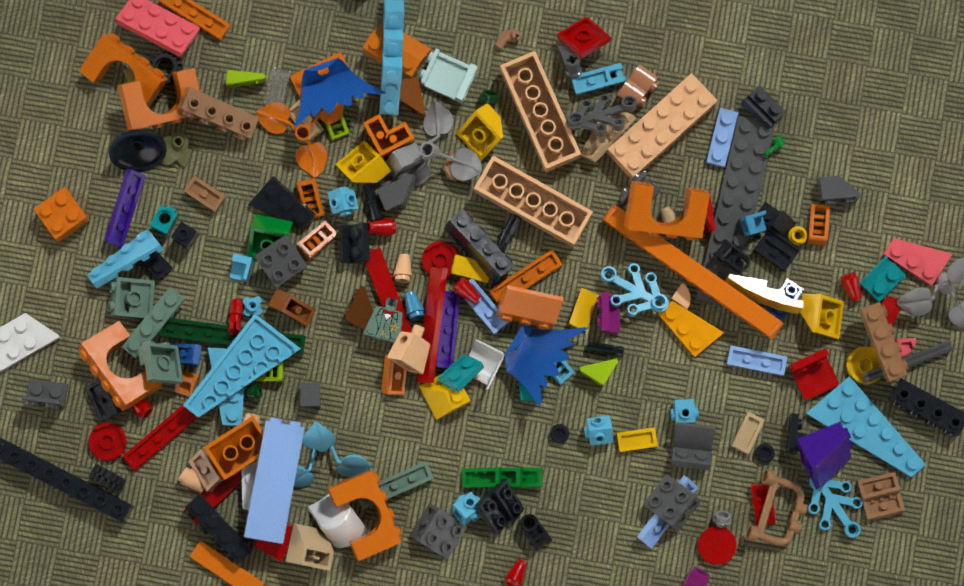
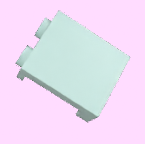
M435 49L434 53L431 52L429 54L427 69H423L419 76L421 86L463 104L478 71V66L472 63L468 65L441 53L439 49Z

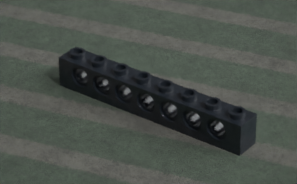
M0 437V460L123 523L127 522L135 507L134 505Z

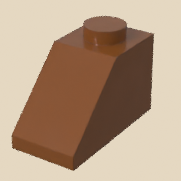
M418 76L402 79L400 103L417 115L425 117V108Z
M276 289L268 305L305 326H308L316 311L315 308L295 296Z

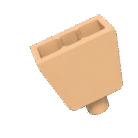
M414 325L411 333L400 332L387 358L408 372L423 374L430 344L422 339L425 328Z

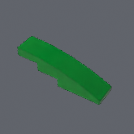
M462 468V488H493L502 480H507L511 488L543 487V468Z

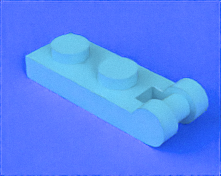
M622 63L584 72L577 78H571L575 95L626 83V76H623ZM615 72L616 78L611 79L610 73Z

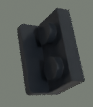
M368 223L339 226L341 263L358 264L370 261Z
M100 379L85 387L100 422L118 413L127 411V409L122 411L120 407L114 404L110 393L103 389Z

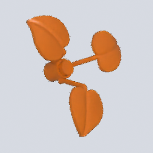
M280 102L270 103L257 110L256 116L259 117L258 121L273 134L284 133L287 124L291 126L295 131L296 137L308 144L302 145L297 150V164L313 177H317L326 165L327 150L320 142H315L311 145V142L308 140L312 133L311 126L319 118L327 124L337 122L343 114L344 105L336 103L334 110L330 114L321 107L318 114L309 124L302 123L298 127H295L292 122L288 121L290 111L286 105Z

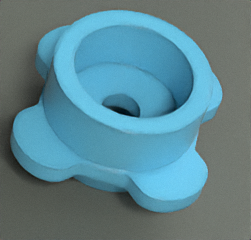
M258 296L251 299L248 297L244 298V314L246 316L251 314L261 315L263 312L260 304L262 299Z

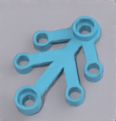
M632 263L628 268V273L633 277L635 285L617 276L616 270L611 266L602 269L601 279L603 282L614 283L631 292L623 295H613L610 299L612 307L617 308L621 303L642 298L648 302L639 305L630 304L627 308L629 316L634 317L638 312L650 309L658 313L664 312L667 309L669 301L665 295L660 294L655 273L649 272L645 276V283L650 285L652 293L650 294L645 291L638 264ZM635 267L637 272H632L630 268ZM605 274H610L611 278L607 279ZM647 277H653L654 281H649ZM613 299H618L619 303H614ZM660 301L662 305L657 306L655 302ZM630 308H635L636 312L632 313Z
M809 478L813 494L811 503L807 508L810 514H817L819 512L820 506L818 503L821 492L826 498L822 519L818 524L821 530H828L831 527L830 517L833 508L845 526V534L850 538L857 537L861 531L859 524L851 522L840 504L850 505L852 508L858 509L863 505L862 499L859 497L850 498L835 495L828 488H837L841 492L847 493L852 489L851 483L849 481L840 482L829 479L821 488L816 490L811 478ZM844 483H847L849 485L848 490H844L842 488V485ZM855 499L860 501V505L858 507L854 506L853 501ZM811 505L817 506L816 512L811 511ZM823 521L828 523L827 528L822 527L821 523ZM850 526H853L855 528V532L853 534L849 533L848 528Z

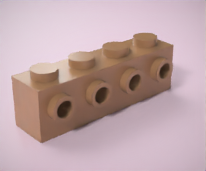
M191 87L185 89L177 108L182 111V115L189 118L195 116L199 118L200 123L207 126L211 123L217 126L216 129L218 131L234 133L233 137L242 141L244 139H251L259 117Z
M880 302L860 309V316L886 383L907 376L909 368L907 362L902 360L900 356L902 350L899 342H895L893 338L895 334L891 323L888 324L886 320L888 314L885 306H881Z

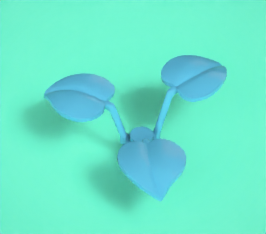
M314 422L302 438L303 444L313 449L310 463L306 470L304 467L297 466L294 487H306L313 482L314 475L309 472L312 469L316 450L325 452L330 448L336 463L339 464L336 468L337 472L346 477H353L367 471L372 465L365 458L358 455H349L344 457L342 461L339 460L333 447L336 441L334 434L326 427Z

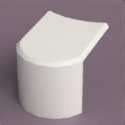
M476 339L469 356L481 361L484 368L474 379L488 385L486 388L488 390L504 358V353Z
M328 494L320 501L308 506L309 512L334 547L350 546L349 541L360 537L364 532L365 525L349 503L335 507Z

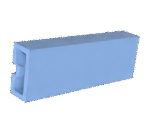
M272 417L270 421L266 420L244 537L283 544L305 427H301L299 422L290 421L289 424H283L282 419Z

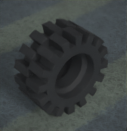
M160 50L158 54L155 52L153 54L154 57H150L149 64L153 68L158 69L162 62H170L173 69L170 74L164 75L168 79L165 86L167 87L169 84L174 85L172 72L183 70L180 58L167 50L165 52Z
M95 464L88 476L90 479L118 494L126 482V479L98 464Z

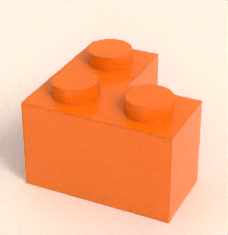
M380 114L363 122L369 138L382 159L389 157L393 151L415 142V138L406 122L388 130Z

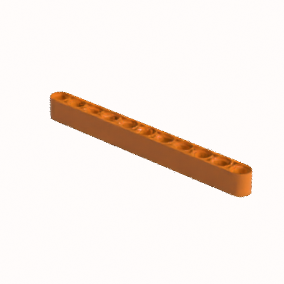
M614 204L611 206L602 219L604 223L763 335L773 340L784 325L783 322L662 237L651 236L647 234L648 232L640 231V234L630 233L624 227L626 212Z

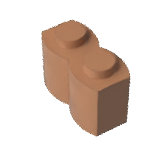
M639 64L617 93V97L622 100L626 96H633L637 100V107L641 108L647 100L645 98L646 94L649 91L652 93L658 86L656 82L658 77Z

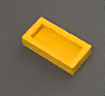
M460 255L454 256L450 274L488 283L489 277L474 259Z
M655 427L616 433L619 453L658 447Z

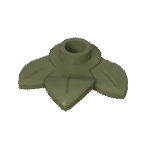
M176 132L172 136H162L167 148L162 164L169 165L177 160L182 167H186L191 158V152L188 148V136L183 132ZM177 138L182 140L181 145L176 143Z

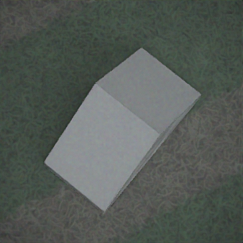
M414 142L393 151L385 163L390 168V174L393 179H396L423 161L424 158H422L418 145Z

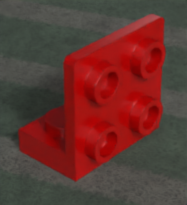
M826 348L788 366L804 400L813 398L839 385V381L827 358L829 353Z

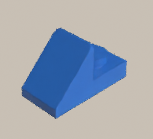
M172 344L178 346L180 363L182 365L199 366L201 345Z

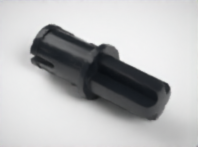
M367 183L363 185L366 198L365 205L368 206L371 221L383 219L379 207L380 200L377 199L374 184Z
M516 214L510 215L504 229L501 228L502 232L496 242L499 249L504 252L511 238L515 236L514 232L521 220Z

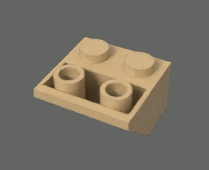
M294 523L286 562L330 571L334 551L327 536L321 529Z

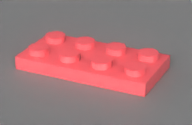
M129 0L115 18L116 24L180 58L200 32V27L149 0Z

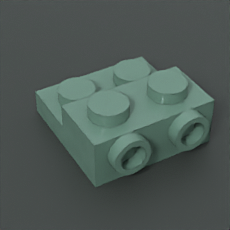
M122 277L114 278V282L111 281L109 286V292L113 293L112 301L108 303V312H111V317L144 319L153 308L155 281Z
M145 341L143 345L138 347L140 366H145L148 382L180 384L183 382L177 345H170L168 342L159 344L154 343V341Z

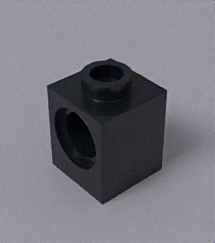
M182 221L171 235L173 241L187 250L191 249L199 237V233Z

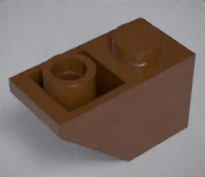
M360 286L359 289H355L351 298L354 301L351 307L348 306L346 308L344 317H346V323L365 331L373 314V309L365 287Z

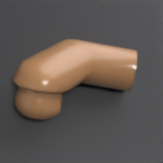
M516 29L503 31L494 46L499 50H503L507 42L518 41L521 38L520 31Z
M448 153L449 156L456 157V154ZM446 159L443 171L448 179L457 181L458 179L451 173V165L454 161Z

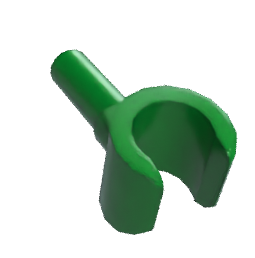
M782 136L772 140L774 146L764 153L765 157L785 145Z

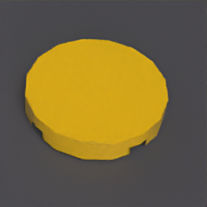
M858 347L850 353L847 358L846 369L852 380L856 383L867 385L880 379L878 378L866 383L863 378V373L880 367L873 347Z

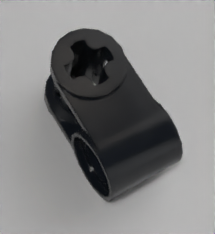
M724 239L722 246L717 252L713 253V256L735 272L744 273L750 264L749 257L733 243ZM743 259L746 266L738 267L735 261Z
M526 514L522 516L520 526L536 552L539 550V547L548 541H553L534 515ZM525 518H533L534 526L532 528L524 526Z

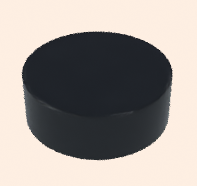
M563 424L553 426L550 431L552 441L558 444L566 442L569 438V429Z
M760 444L755 450V457L759 462L768 463L774 458L775 451L770 444Z

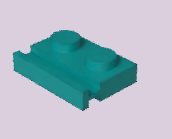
M885 256L860 281V286L877 302H880L906 275Z
M463 353L437 379L441 385L445 384L446 387L459 392L484 366L481 361L470 356L467 357Z

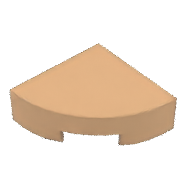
M682 283L671 299L683 308L688 309L691 300L690 292Z

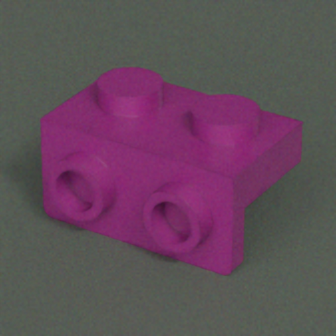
M601 292L600 297H597V309H601V316H597V328H601V333H619L620 306L617 308L611 306L610 299L613 295H609V292ZM615 298L613 302L617 304L619 300Z

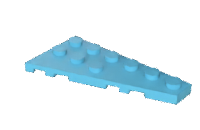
M254 314L183 406L197 417H201L301 350V348Z
M850 376L806 413L807 416L812 417L826 427L841 422L843 428L847 427L851 435L849 440L852 443L865 449L909 477H912L926 465Z

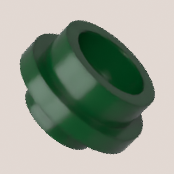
M483 90L479 96V99L485 105L488 103L492 106L498 102L497 93L491 90Z
M252 383V385L247 387L248 399L259 402L263 395L262 388L257 383Z

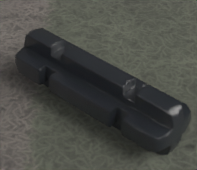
M589 341L586 347V351L590 353L597 352V354L609 356L613 354L616 357H622L624 354V347L622 346L613 347L614 345L595 344L596 342Z

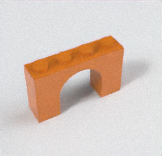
M113 33L101 36L79 70L80 73L94 83L103 78L114 61L125 62L133 70L135 81L141 82L144 99L148 108H150L168 81L161 70L153 68L146 58L139 57L134 53L135 50L132 47L124 45L120 38Z
M195 68L172 72L176 89V102L171 110L164 114H157L148 108L140 81L117 85L127 129H145L148 126H152L154 129L163 127L165 122L170 121L171 124L182 122L181 118L186 116L182 115V111L177 108L185 89L191 87L200 91ZM193 116L192 118H189V117H188V119H189V120L197 119V117H195V116Z
M631 181L624 227L630 233L640 234V231L648 232L647 234L651 236L666 234V237L669 238L684 236V239L695 241L696 238L702 239L710 197L708 191L687 188L681 214L671 222L661 223L655 221L651 214L654 186L646 182Z
M118 321L82 342L79 348V355L83 361H87L92 374L100 379L103 389L110 393L114 404L120 407L122 411H125L161 389L163 383L148 382L146 371L133 378H121L110 371L107 366L106 357L122 347L130 337L127 330Z
M372 470L364 471L327 487L335 507L358 498H367L375 504L378 510L376 526L369 533L349 541L353 554L358 561L402 543L400 540L402 533L399 527H395L393 519H395L391 508L388 509L385 503L388 501L384 490L380 491L379 489L380 479L377 473H373Z

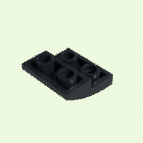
M502 480L474 505L493 535H499L507 523L514 522L525 509L507 480Z

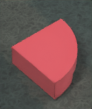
M916 338L896 339L902 350L900 353L901 358L910 354L916 344Z

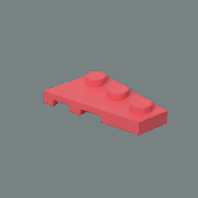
M893 238L883 256H887L889 260L931 287L952 254Z

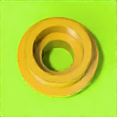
M793 227L788 233V239L795 245H802L807 240V232L803 227ZM795 233L800 234V239L794 237Z

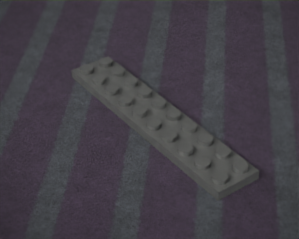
M742 116L737 118L714 217L716 231L710 235L703 267L723 281L726 280L729 274L741 276V273H737L721 263L713 256V253L718 251L723 244L722 241L726 239L746 254L750 235L744 236L739 218L755 214L768 160V156L765 157L764 153L771 147L776 125L773 124L767 130L758 120ZM738 259L735 263L738 267L742 268L744 260ZM697 290L695 300L722 306L701 290Z

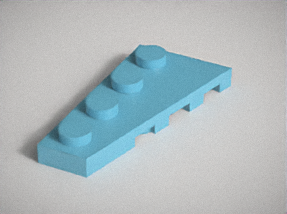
M149 229L140 232L131 242L123 245L114 255L109 256L101 265L93 268L87 276L93 285L99 288L118 277V272L128 271L133 268L134 263L139 260L144 262L150 258L149 255L155 251L160 253L164 249Z

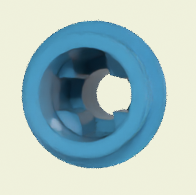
M415 291L405 293L406 316L409 317L410 321L422 319L425 310Z

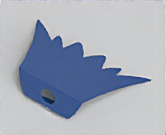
M339 58L316 65L303 72L301 105L295 127L311 112L315 117L321 107L330 114L334 110L336 103L351 106L352 96L364 98L362 93H386L359 78ZM329 68V72L326 75L318 74L319 70Z
M523 325L505 353L506 371L513 375L529 391L536 403L541 406L540 385L548 387L544 376L559 375L554 362L564 361L569 358L568 354L562 351L561 348L573 345V342L567 340L579 335L588 327L566 330H538Z

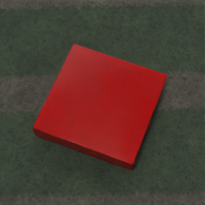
M587 16L557 33V39L581 59L611 42V37Z

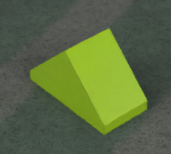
M618 359L579 367V371L603 387L616 367Z

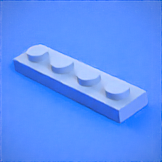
M683 476L679 481L681 485L692 493H695L698 489L686 476ZM654 513L637 538L652 549L669 527V524Z

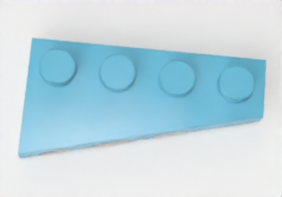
M208 348L211 369L227 349ZM244 388L218 405L222 426L236 427L242 423Z

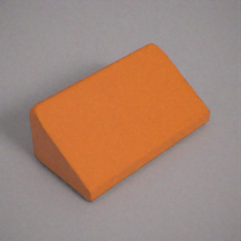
M386 354L381 392L389 395H404L407 370L388 359Z

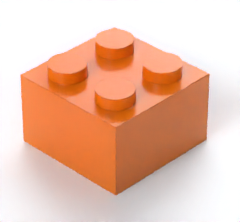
M63 187L34 208V211L59 243L90 221L66 187Z

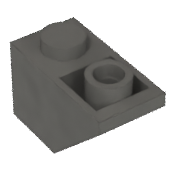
M405 173L398 177L399 180L395 182L388 181L381 185L382 188L378 189L377 192L386 211L392 212L407 205L416 182L415 175Z
M827 176L818 179L820 203L825 202V205H835L837 201H844L845 204L855 203L861 197L860 192L840 176Z

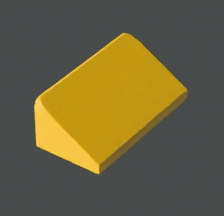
M581 288L568 325L575 328L588 327L599 295Z

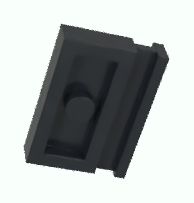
M760 85L741 102L767 130L786 113Z
M769 227L753 251L785 272L801 249Z

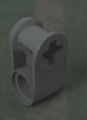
M566 45L557 46L565 74L569 78L579 77L582 74L581 59Z

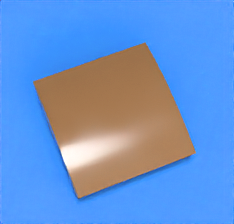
M895 472L857 481L867 521L905 513L900 486Z

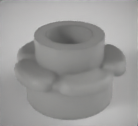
M717 511L713 517V522H716V525L720 528H725L732 523L731 514L727 511Z

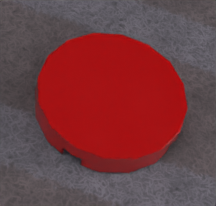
M437 241L431 243L422 254L423 269L430 276L431 267L448 268L447 278L453 275L450 272L454 256L459 255L458 251L447 242Z
M101 423L92 430L89 436V449L100 460H116L126 450L127 436L124 430L117 424Z
M718 526L707 528L698 539L699 554L704 561L710 564L720 565L727 563L736 552L737 543L735 537L726 528Z

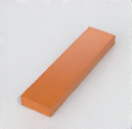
M157 0L160 4L200 27V29L219 41H222L231 28L229 23L192 0Z
M551 249L490 289L489 293L498 305L499 296L507 285L528 289L563 266L553 249Z
M201 540L189 556L232 586H264L265 584Z

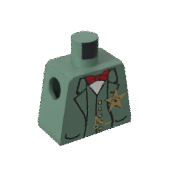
M387 298L384 308L375 307L364 331L365 337L394 344L399 333L402 331L403 313L396 311L398 300Z

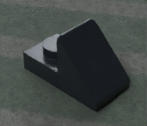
M764 202L758 212L766 210L767 214L762 215L765 226L772 228L787 238L790 229L796 225L795 221L785 211L782 210L780 212L767 202Z
M155 251L149 255V259L144 262L140 261L160 281L173 267Z
M796 413L789 415L786 453H791L798 448V438L808 435L798 433V430H801L802 419H799V414Z

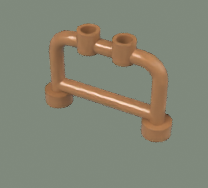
M766 469L761 481L762 484L769 486L761 517L758 527L748 526L745 532V539L752 542L758 539L776 546H784L791 542L794 533L799 534L802 524L798 522L799 515H805L807 511V505L803 503L805 494L803 488L796 482L778 477L775 471ZM778 485L792 489L797 494L796 501L791 508V518L786 525L787 532L783 538H777L764 533Z

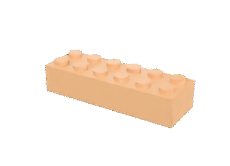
M533 51L500 65V72L545 173L580 159V150L570 128L567 127L564 114L536 52Z
M691 73L607 149V154L632 180L637 172L641 173L708 113L718 100Z
M492 156L474 187L476 194L508 212L518 215L524 221L573 248L593 214V211L495 156Z

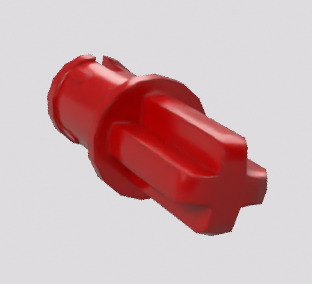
M240 298L231 300V310L228 314L230 319L228 332L230 334H233L234 328L235 335L241 332L243 301Z

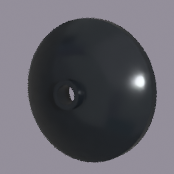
M133 129L123 132L109 146L111 162L116 167L125 171L126 169H132L136 172H142L152 169L163 161L167 152L164 139L159 134L146 129Z

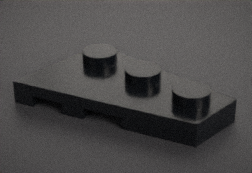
M274 176L248 204L278 219L292 221L293 226L304 229L316 215Z

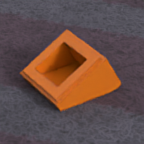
M182 370L183 382L175 385L174 392L190 397L195 391L199 375Z

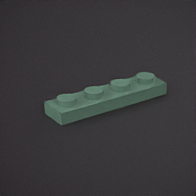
M169 287L122 345V348L138 359V347L143 345L145 341H153L186 299Z
M424 461L381 480L378 486L380 491L384 490L387 499H390L434 478L427 462ZM358 498L363 510L375 505L370 499Z

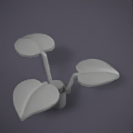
M436 101L431 104L424 119L426 134L435 137L432 140L429 139L428 142H424L420 147V153L424 160L405 172L416 176L414 186L423 184L429 179L431 169L426 165L428 158L434 159L437 156L454 161L451 165V173L458 180L467 181L480 175L482 172L481 161L472 150L466 148L459 149L454 158L441 153L438 145L434 144L440 138V134L449 133L454 124L450 111Z
M964 257L953 262L948 267L947 273H942L937 277V285L934 286L935 289L932 296L928 288L920 287L907 292L897 301V305L908 314L923 316L931 310V301L935 299L938 290L943 294H950L956 307L949 310V318L954 325L964 328V301L959 304L953 293L954 285L959 286L961 284L964 286Z

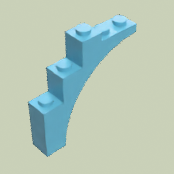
M384 0L381 90L386 94H380L379 114L398 115L403 69L404 0Z

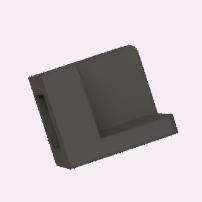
M300 383V406L302 408H321L319 383Z

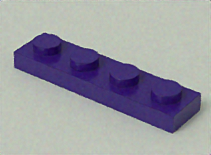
M126 169L104 242L117 247L124 245L146 175L132 169Z
M445 291L436 368L448 369L454 363L460 296L455 294V292Z

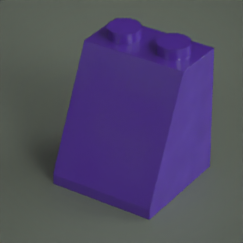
M841 422L797 439L801 461L816 490L821 488L851 458L850 450L853 449L849 440L851 435L847 427L843 428Z

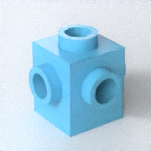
M339 187L327 192L332 215L340 214V217L352 215L351 212L358 209L354 187Z
M694 399L674 400V409H671V420H675V425L677 422L694 424L696 419H699L698 407H695ZM682 411L687 412L686 417L682 415Z
M610 416L587 418V426L584 427L585 438H589L590 446L613 443Z
M472 492L458 497L452 507L451 513L463 527L471 521H477L481 517L474 506L480 498L474 496Z

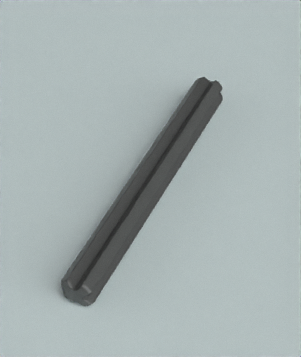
M949 341L904 357L902 360H905L908 367L950 352L952 351V346ZM881 367L863 373L866 383L884 377Z

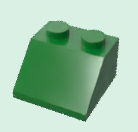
M255 214L250 227L247 257L256 259L255 255L284 235H287L291 240L293 222Z

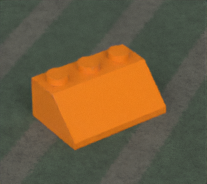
M383 21L371 33L363 46L364 54L381 64ZM403 33L402 76L412 78L416 76L432 49Z
M507 285L499 296L496 317L501 318L505 322H512L513 320L520 322L521 325L530 326L532 324L537 325L540 329L549 330L557 322L564 297Z
M251 416L204 447L224 480L259 458L264 432L254 416Z

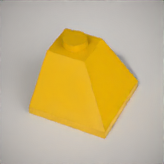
M488 103L477 109L456 133L477 154L481 161L485 159L503 138L501 117Z
M365 140L335 164L352 182L377 183L391 171L382 157Z
M803 294V309L800 313L812 332L839 339L844 301L822 294Z
M439 376L434 378V383H424L419 386L436 420L471 403L464 388L456 392L446 387L445 384L441 385L437 379Z

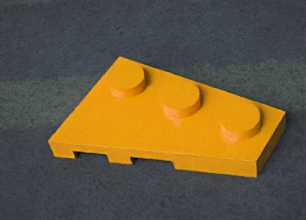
M674 301L668 304L664 312L657 313L694 358L724 333Z

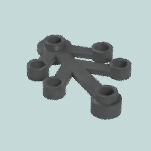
M607 94L599 96V101L594 109L591 100H583L578 112L571 113L566 120L567 127L572 130L589 129L595 131L597 136L603 137L607 134V127L604 124L597 125L591 123V121H597L612 125L616 131H622L625 128L624 120L608 116L623 111L633 113L637 108V100L633 96H626L622 99V104L604 110V107L610 105V96Z

